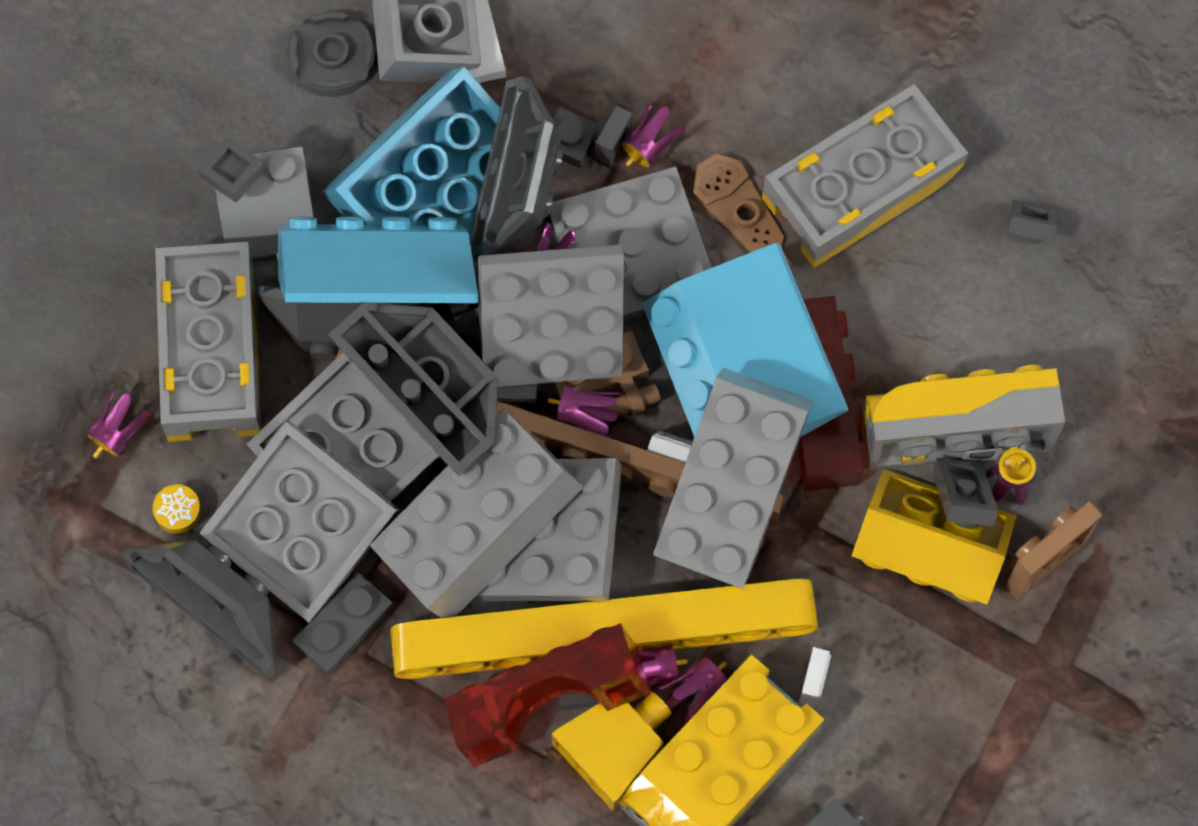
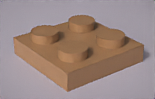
M1090 501L1078 511L1073 506H1070L1051 523L1053 529L1046 534L1042 541L1036 535L1016 552L1015 555L1018 558L1009 566L1012 574L1005 587L1017 601L1087 543L1102 517L1098 509Z

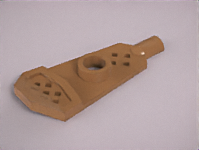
M715 153L697 165L693 196L749 253L774 243L782 246L784 236L751 182L749 174L741 161ZM744 207L750 208L755 216L751 220H742L737 214L738 210ZM784 253L790 267L791 265H793V263Z

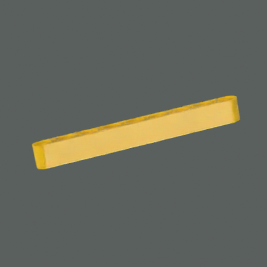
M790 579L745 584L743 589L736 586L610 599L609 601H592L412 621L394 625L390 629L394 676L400 679H418L553 664L555 659L598 654H602L603 658L614 657V653L619 652L617 647L653 650L672 645L674 650L794 637L813 633L819 627L812 581L808 579Z

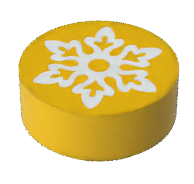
M174 484L163 488L156 495L153 502V514L163 530L172 534H182L192 530L198 524L202 515V507L197 494L191 488L181 484Z

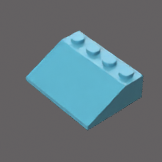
M465 67L448 71L322 191V194L343 217L364 218V225H382V219L386 217L409 218L410 225H429V218L457 219V225H463L468 231L470 240L500 107Z
M296 216L289 218V224H278V281L285 302L478 303V290L469 234L463 225H457V219L436 217L429 218V225H410L409 218L386 217L382 219V225H364V218L338 217L336 218V224H317V218Z
M771 244L682 279L642 303L694 437L715 379L723 368L812 400L813 404L801 436L849 410L780 244Z

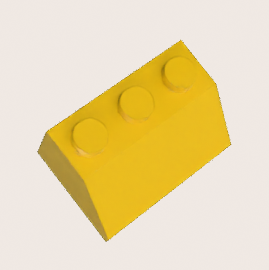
M883 469L866 512L852 557L862 560L871 568L879 570L889 569L903 574L916 584L924 586L933 585L945 589L961 600L968 602L978 601L988 604L1007 553L1017 515L998 509L994 527L977 525L976 527L969 528L957 525L954 522H948L937 487Z

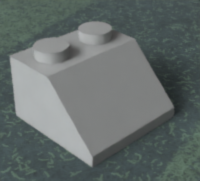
M372 0L380 81L423 83L441 78L448 71L465 67L467 70H471L481 65L475 0Z
M303 147L254 154L264 162L265 170L237 203L215 188L224 242H249L253 261L277 258L278 224H289L290 217H314L308 169Z

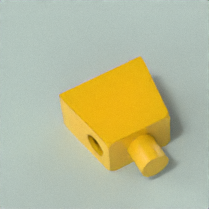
M654 692L634 709L619 693H616L556 729L552 733V745L614 812L619 807V802L630 785L663 749V741L653 730L672 713L664 701Z

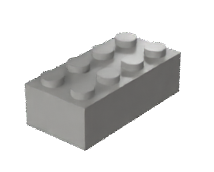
M723 368L717 375L653 555L743 589L753 568L813 401Z
M503 409L496 416L495 444L460 476L447 466L370 546L428 610L441 618L456 617L584 486L520 421Z

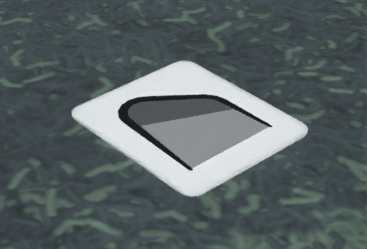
M1003 449L967 451L961 460L971 462L995 460Z

